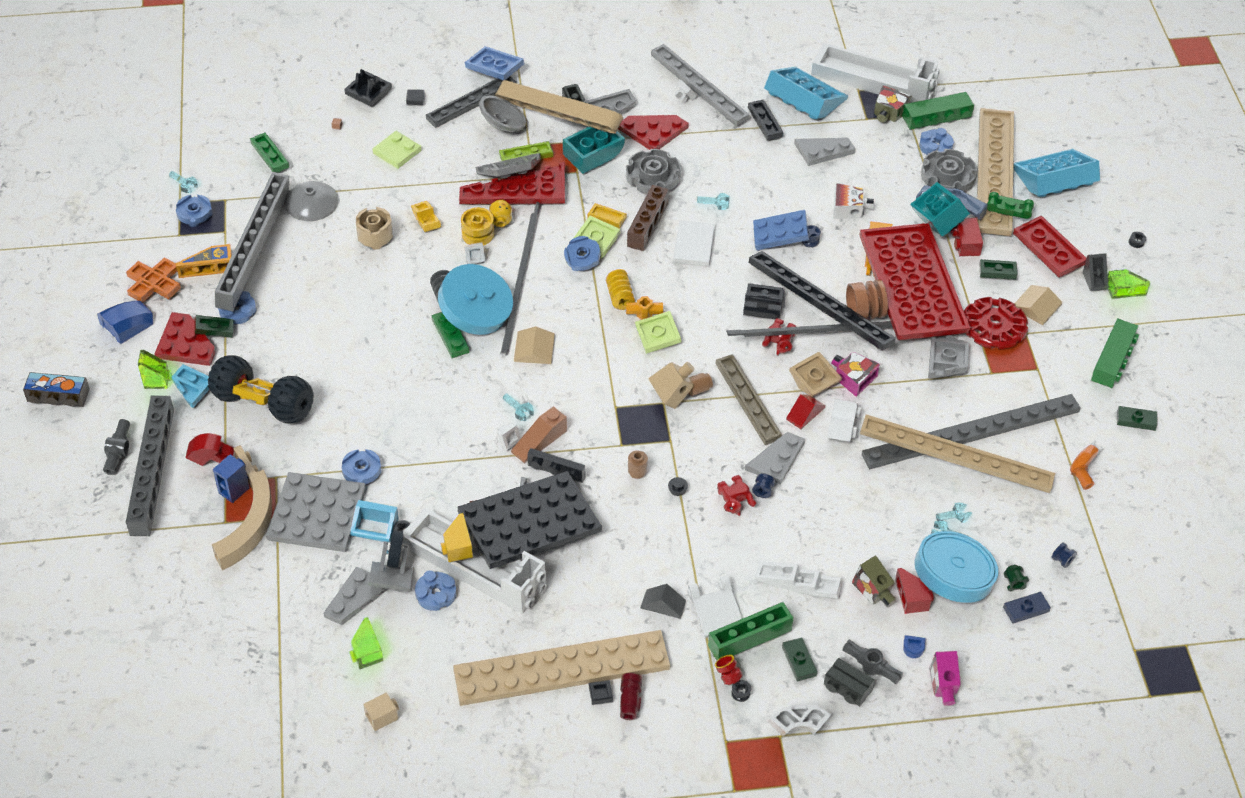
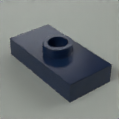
M1040 591L1006 602L1003 609L1012 624L1048 613L1051 607Z

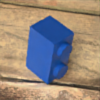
M230 454L213 468L218 493L233 503L250 488L245 463Z

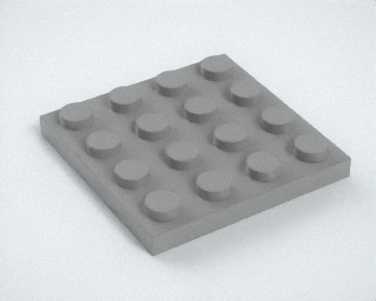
M288 472L266 534L267 540L346 552L351 537L350 532L358 500L363 499L366 484Z

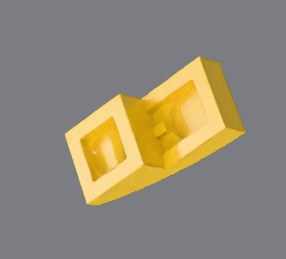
M428 201L411 205L414 216L424 232L441 227L440 220L434 214L433 207Z

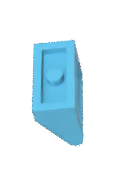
M358 500L350 536L390 543L392 532L394 531L393 526L399 519L397 507ZM361 519L389 524L387 534L358 529Z

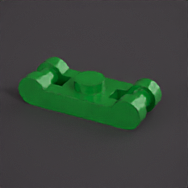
M997 192L989 194V201L987 202L988 211L1024 219L1032 217L1033 200L1026 199L1023 201L1000 196Z

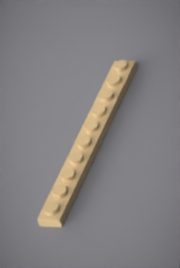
M867 414L865 415L860 431L861 435L1050 493L1055 477L1054 472Z

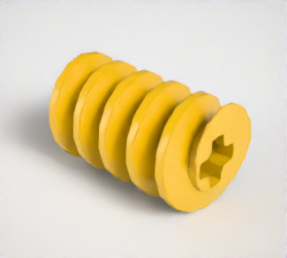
M623 269L611 271L606 277V284L612 305L618 310H626V302H635L628 274Z

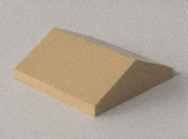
M1031 285L1015 302V306L1021 308L1028 318L1044 325L1063 302L1049 287Z
M537 326L518 331L514 362L551 364L555 333Z
M820 352L815 353L789 369L798 388L811 397L842 381V377Z

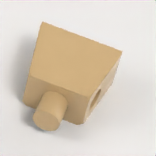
M671 362L649 377L648 380L664 405L676 409L693 387V383L688 376L695 369L689 362H686L682 367Z

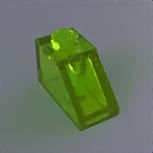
M1127 269L1108 272V291L1111 299L1147 295L1151 284L1149 280Z
M140 350L138 368L144 389H167L168 382L172 380V371L168 369L167 362L146 350Z
M366 617L352 638V650L349 651L352 663L356 662L359 670L383 662L382 649L370 620Z

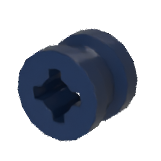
M808 225L809 240L802 241L803 245L813 248L819 244L821 234L819 227Z
M758 474L752 492L757 497L769 498L775 485V479L768 474Z
M1062 542L1055 549L1051 558L1054 561L1058 560L1061 562V566L1066 568L1073 562L1077 552L1070 550L1067 544Z

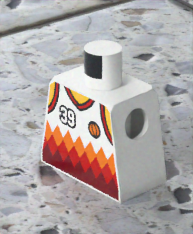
M836 183L833 219L861 218L863 208L873 209L874 199L864 198L863 188Z

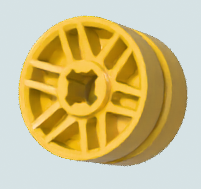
M475 207L466 210L462 214V238L467 244L482 243L486 245L492 241L494 237L493 215L489 210Z

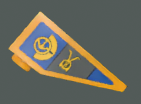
M231 245L211 246L177 262L178 277L186 278L224 273L232 256Z

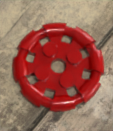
M992 297L979 298L973 304L970 303L964 310L970 326V331L966 335L969 338L972 337L978 345L989 349L991 347L1007 349L1016 346L1017 342L1020 343L1028 332V319L1023 310L1015 306V303L1000 297L998 299Z

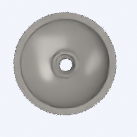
M484 96L480 100L479 108L481 114L495 128L508 132H517L525 127L526 119L523 113L509 101L496 96Z
M308 181L296 185L288 192L285 199L287 212L292 217L302 221L324 219L331 215L338 205L336 191L328 184L318 181Z

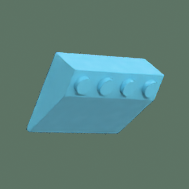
M796 66L771 70L764 89L769 91L770 95L780 97L784 103L796 106L795 109L808 113V116L813 119L826 117L848 98V95Z
M1075 149L1013 163V169L1029 192L1038 197H1044L1052 192L1060 193L1064 189H1076L1080 185H1092L1093 182L1100 181L1099 160Z

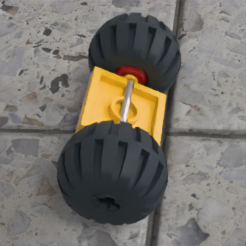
M227 355L219 358L212 365L211 371H209V389L221 401L235 402L240 399H250L256 401V404L266 405L268 403L271 414L283 423L302 421L307 417L312 408L311 406L314 401L313 389L301 377L285 376L275 383L259 378L254 379L250 364L242 357L236 355Z

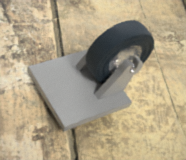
M393 531L391 542L384 541L381 562L372 561L368 585L376 588H390L399 592H410L413 568L405 566L409 545L402 544L403 532ZM386 554H388L387 565H384ZM400 556H401V557H402L401 567H398V565H399V560H400Z

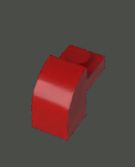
M203 433L197 435L188 443L185 458L201 466L210 459L220 463L230 454L233 456L234 447L221 442L222 436Z

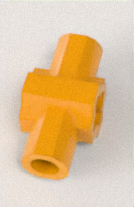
M641 296L637 302H626V314H637V317L641 320L663 313V302H653L648 296Z

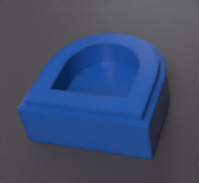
M904 635V653L910 658L921 657L924 653L926 638Z

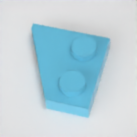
M184 364L172 376L173 383L192 408L210 390L208 386L209 376Z

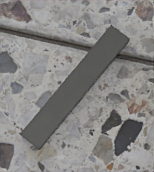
M511 76L506 79V81L517 83ZM497 78L426 114V120L437 128L478 107L482 97L495 96L503 80Z

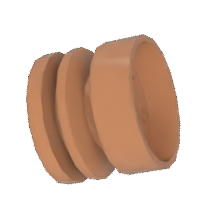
M881 280L867 281L865 286L862 282L847 285V307L866 319L868 314L871 319L886 317L888 310L887 293Z

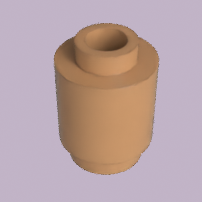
M700 373L689 377L693 383V387L688 393L690 396L706 392L709 388L713 387L711 376L708 373Z
M636 450L628 455V473L632 478L640 479L647 473L648 457L643 451Z

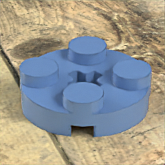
M944 128L928 130L921 133L919 148L926 155L935 150L943 152L944 149H953L954 140Z
M187 195L176 204L177 218L191 227L198 226L199 223L206 221L213 214L210 200L203 195H197V197Z
M587 236L573 238L569 241L567 248L565 247L564 249L566 263L573 271L588 270L599 264L601 256L599 245L595 240L593 241ZM580 251L586 253L584 256H579Z
M247 291L242 292L236 306H240L238 310L229 311L218 308L220 317L233 319V324L245 323L250 320L249 317L252 314L254 316L256 313L255 301Z
M359 449L353 450L346 454L342 460V474L347 481L368 484L377 479L382 472L379 456L368 449L360 452ZM358 465H365V468L358 469Z
M426 571L424 576L419 578L415 585V596L420 606L431 611H437L441 607L446 606L447 608L456 598L454 578L443 572ZM438 588L440 592L432 594V589Z

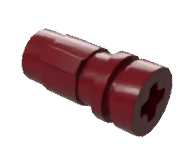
M625 673L621 676L620 717L624 720H635L637 718V711H640L641 697L639 694L642 690V676L639 674Z

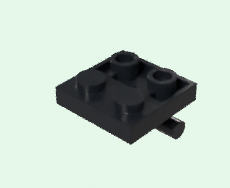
M748 283L743 315L780 319L784 288Z

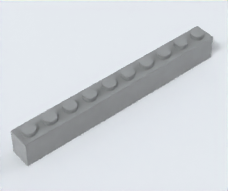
M276 172L271 173L215 290L216 308L234 311L289 192V175Z

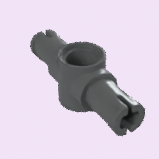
M120 419L115 433L112 434V437L106 438L104 452L107 459L103 468L105 474L114 475L118 461L122 459V456L126 457L128 454L129 440L127 433L130 427L128 420Z
M850 639L844 644L842 651L857 659V662L862 665V669L866 674L882 675L894 684L901 680L903 672L890 666L888 661L883 659V654L879 649H864Z

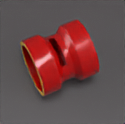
M733 655L723 656L715 663L717 671L722 674L721 679L725 685L734 684L743 676L741 669L736 666L737 662Z

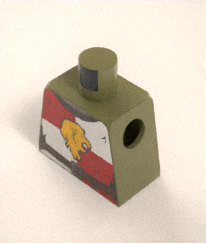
M882 85L876 101L874 114L880 122H886V120L897 122L902 117L904 104L911 103L912 95Z
M875 555L862 563L852 580V584L871 604H876L881 600L887 608L897 601L891 593L895 583L878 557Z

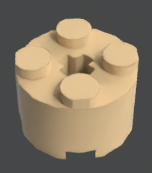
M380 207L371 210L365 208L360 211L356 216L358 241L365 246L372 247L374 250L380 249L383 245L387 244L393 237L390 213Z

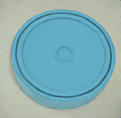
M464 264L455 267L446 275L438 291V303L443 315L455 327L470 334L485 335L497 331L504 325L513 308V296L505 280L493 270L481 265Z
M940 531L928 535L921 542L914 559L915 570L921 581L936 594L956 602L972 603L984 599L991 592L998 577V565L989 550L975 539L957 532Z

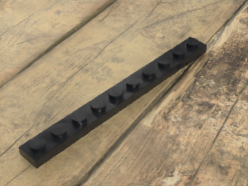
M763 251L749 257L748 263L883 351L895 344L896 338Z

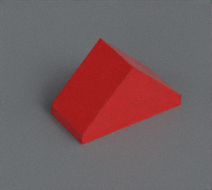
M800 394L786 420L799 429H803L825 409V405L810 395Z

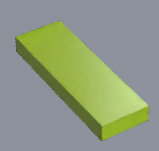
M549 141L499 150L501 161L540 153L541 159L553 157Z

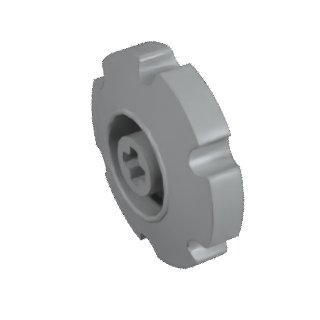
M650 149L649 152L639 151L629 158L628 165H626V179L631 186L636 185L637 190L643 193H648L652 185L667 188L670 191L677 186L681 177V164L676 157H670L669 152L660 149Z
M944 149L943 152L935 150L929 153L924 158L921 167V177L927 185H934L938 182L944 188H956L963 191L970 189L974 185L977 175V166L971 157H965L963 152L954 149Z

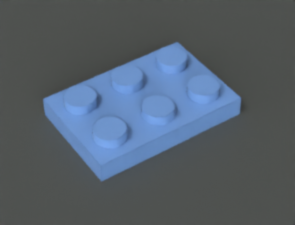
M486 46L465 61L466 68L500 80H506L524 65L523 58Z
M805 210L753 220L756 251L809 240Z

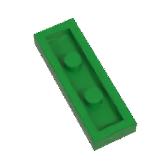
M266 132L250 138L252 146L272 172L278 173L290 168L289 162Z
M442 312L431 315L432 321L451 358L468 354L469 347L460 330L451 324Z

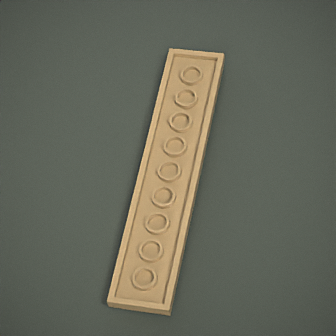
M980 108L977 199L986 204L989 201L988 196L991 192H997L1000 196L1013 198L1014 111ZM987 210L981 220H978V217H976L981 233L1012 235L1013 216Z
M657 630L453 665L459 704L463 706L579 686L592 682L619 679L625 673L642 675L670 670V663L662 632Z

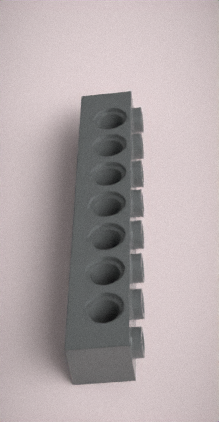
M151 395L126 517V525L130 536L151 535L174 413L170 396Z

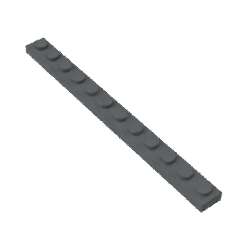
M1068 394L928 432V434L965 444L1079 413L1081 407L1073 394ZM890 443L862 450V457L869 470L925 455Z

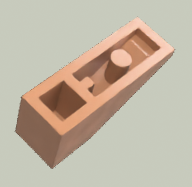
M554 406L539 416L513 447L511 453L525 464L528 461L527 453L530 448L542 451L567 432V417Z

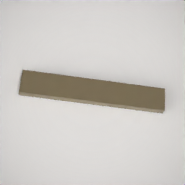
M731 354L716 359V366L764 445L774 443L782 436V433L734 355Z

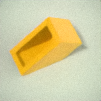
M461 513L444 532V543H440L442 554L447 555L448 562L473 557L472 544L463 513Z

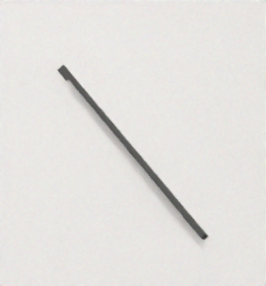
M540 202L536 203L534 213H531L513 293V308L508 317L501 352L506 354Z
M891 321L872 322L881 329L893 328ZM842 324L726 330L728 336L744 335V337L851 331Z

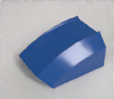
M140 300L124 302L97 313L99 324L103 328L105 327L120 344L153 324V313Z

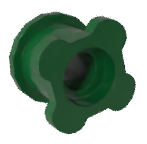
M1010 565L1006 568L1004 577L1009 582L1007 586L1008 591L1022 590L1027 587L1026 584L1029 582V577L1023 575L1024 569L1022 566Z

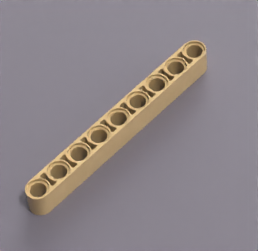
M503 80L495 94L496 97L505 99L513 105L613 134L616 133L623 120V116L615 111Z

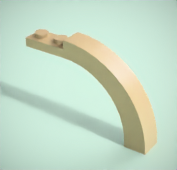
M241 445L233 449L235 458L241 459L246 465L245 470L248 476V483L253 490V502L242 524L230 535L212 544L214 556L222 571L241 561L258 545L267 531L272 515V496L267 476L264 470L258 471L256 465L252 466L249 452H244Z

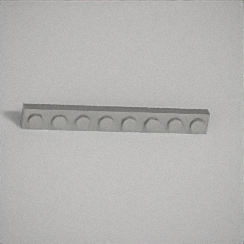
M665 44L651 50L652 57L735 126L749 120V113Z

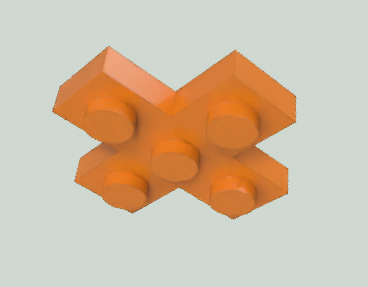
M165 257L153 268L140 261L136 262L126 271L127 277L136 281L127 290L128 296L143 303L156 292L169 300L181 289L180 283L171 279L177 272L176 263Z

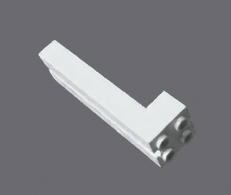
M823 43L812 62L811 75L878 95L882 85L912 95V103L932 98V91L935 92L938 83L935 79L938 78L940 69H937L938 61L920 56L917 68L915 69Z
M426 508L419 513L403 532V548L404 545H409L408 551L520 614H523L526 609H530L535 601L534 596L537 597L538 594H542L546 588L544 561L524 551L522 553V561L516 560L490 569L470 533L473 557L448 562L447 555L442 554L440 543H444L443 534L452 522Z

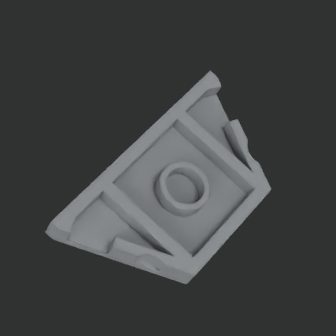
M540 153L477 166L475 167L476 174L500 176V178L510 177L512 173L524 174L528 172L527 170L532 169L541 160Z
M947 335V337H931L928 378L932 379L967 373L969 343L952 335Z

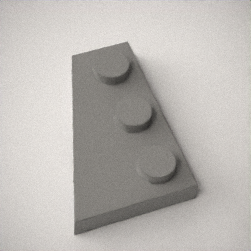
M626 89L586 100V103L623 114L636 105V100L631 90Z
M849 138L795 139L794 141L795 146L808 166L855 154L856 150Z
M786 432L747 463L745 470L756 475L768 474L775 479V483L781 485L803 447L805 438Z
M356 567L324 611V617L343 625L359 613L361 608L368 602H373L381 592L387 591L390 588H376L368 585L370 572Z

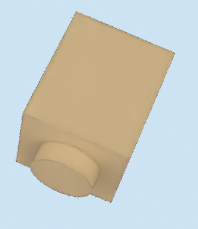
M387 692L363 704L365 716L375 731L398 720L397 711L399 706L394 698L390 699Z

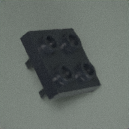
M360 69V73H356L355 80L344 91L346 95L372 107L392 89V83Z

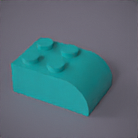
M587 127L563 139V155L584 174L615 158L623 149L625 138L618 131L613 134Z
M938 182L910 204L916 214L925 223H929L930 228L942 237L948 234L957 224L963 222L970 214L961 200Z

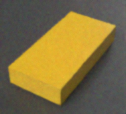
M594 203L587 214V219L589 216H592L620 229L627 218V213Z

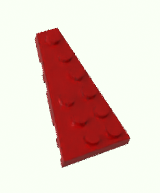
M561 162L559 166L555 167L545 166L543 170L535 171L532 169L524 174H511L510 177L501 180L494 178L491 179V182L484 184L477 182L461 186L459 190V204H492L497 200H504L509 204H536L537 202H540L539 204H565V162Z

